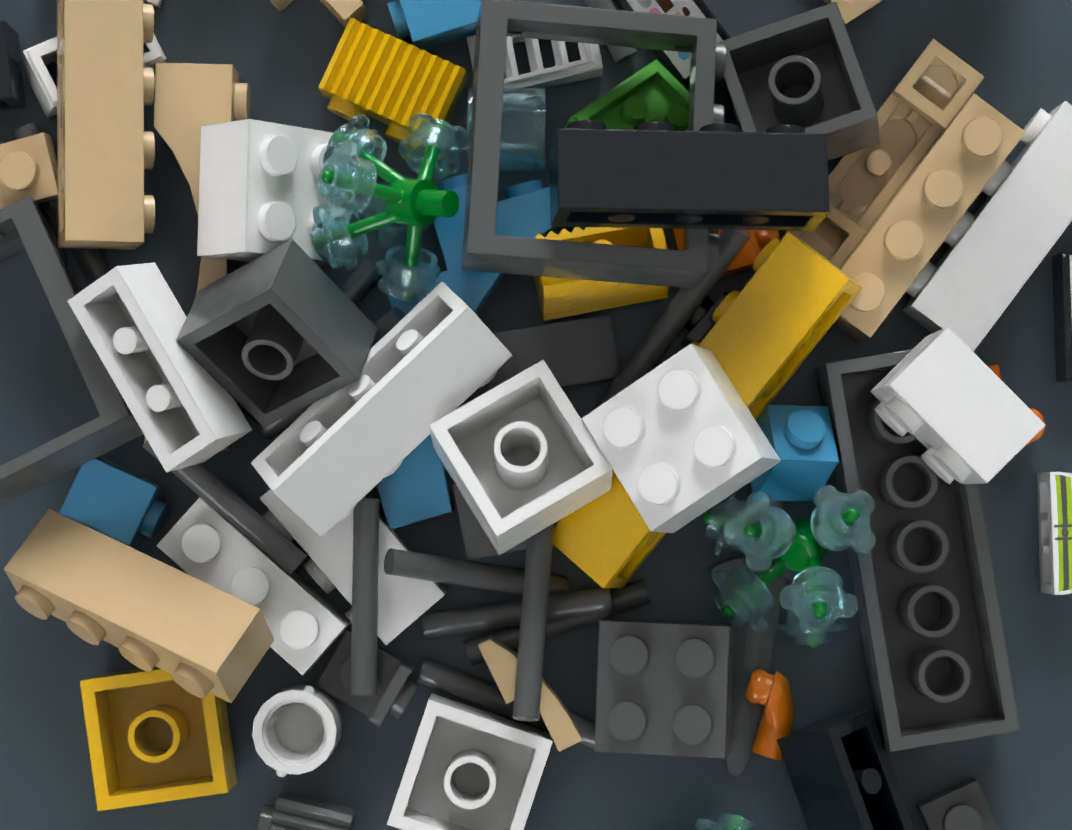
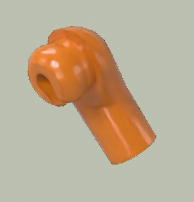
M757 669L751 673L745 697L749 702L764 705L752 752L782 761L783 757L777 739L790 734L795 718V705L787 677L778 671H775L774 675L764 670Z

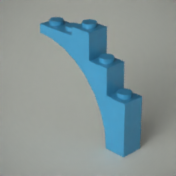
M462 174L436 184L438 190H452L456 192L459 198V209L453 217H437L434 221L448 270L436 274L432 264L418 267L414 295L410 299L404 298L401 294L403 272L397 275L399 285L386 288L391 307L399 308L405 315L441 282L445 283L478 315L501 279L506 275V273L462 270L467 174ZM541 180L527 181L504 190L506 200L497 202L495 235L534 238L539 233L546 237L550 231L555 233L563 228L550 226V187L543 188ZM431 434L403 459L402 464L393 474L383 478L377 484L390 530L454 511L446 468L433 448Z

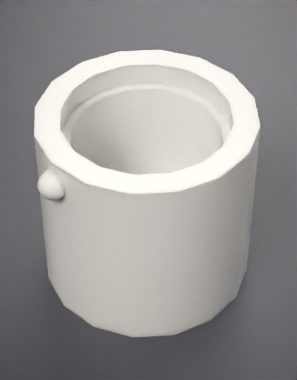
M297 684L283 688L262 704L254 718L252 738L256 752L266 765L276 770V774L279 777H285L287 774L299 775L313 771L329 758L341 739L343 721L339 706L328 693L316 686Z

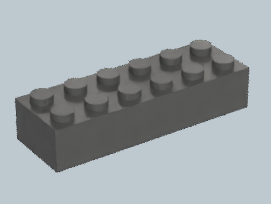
M911 350L825 363L817 367L823 406H828L839 458V463L834 469L840 511L842 514L850 508H855L859 512V518L844 528V535L875 720L885 748L890 752L1020 731L979 484H962L955 479L950 484L945 482L922 459L921 456L928 449L909 432L903 437L897 434L875 411V408L881 402L870 391Z

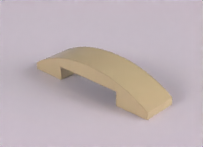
M933 38L877 111L880 144L844 155L828 176L830 213L815 231L788 230L787 232L803 240L839 269L941 132L947 128L985 77Z

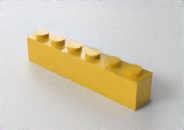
M787 232L781 241L778 238L773 239L762 249L753 263L752 268L756 273L741 292L734 290L721 301L712 316V320L716 324L701 343L698 341L691 343L713 352L755 420L759 418L766 405L771 403L852 299L862 289L860 285L816 250L790 232ZM613 471L610 491L556 522L553 545L602 588H623L666 533L651 532Z

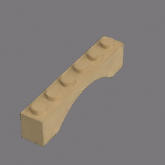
M156 63L154 128L173 151L190 185L198 214L201 126L250 119V84L241 83V76L233 64ZM201 257L196 296L199 290L235 271V260ZM235 400L242 412L241 404L237 400ZM230 445L221 451H230Z

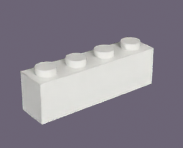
M1067 101L1053 109L1050 114L1042 108L1036 112L1023 130L1026 133L1020 139L1026 146L1012 164L1004 160L982 190L988 195L974 215L968 211L965 212L944 240L950 247L938 263L933 265L928 261L906 290L912 297L902 311L931 333L949 327L974 352L1071 223L1072 105Z
M441 282L370 349L358 381L314 402L263 450L251 464L272 492L322 537L336 523L347 518L354 510L356 504L383 478L390 476L400 467L403 459L430 435V424L456 410L479 387L489 383L496 375L498 369L513 355L472 309L445 283Z

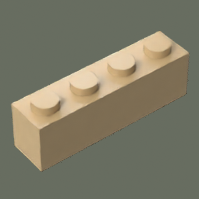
M57 0L58 248L135 250L144 243V234H153L155 226V200L153 195H144V170L153 169L155 138L153 131H144V106L153 105L155 79L153 68L143 67V43H152L154 8L152 4H143V0Z
M975 93L969 97L839 268V270L860 285L862 289L834 322L835 325L859 343L873 336L1026 133L1023 129Z
M51 509L47 510L4 567L5 573L18 592L15 595L16 602L27 612L42 620H47L51 614L65 621L67 627L75 635L92 645H99L103 640L119 648V652L125 659L142 670L150 672L156 666L172 674L174 681L179 686L200 698H206L208 693H211L232 703L274 641L260 608Z

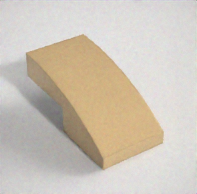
M489 636L479 641L478 647L506 704L514 701L518 654L497 639ZM542 677L540 714L560 752L582 741V736L558 695Z

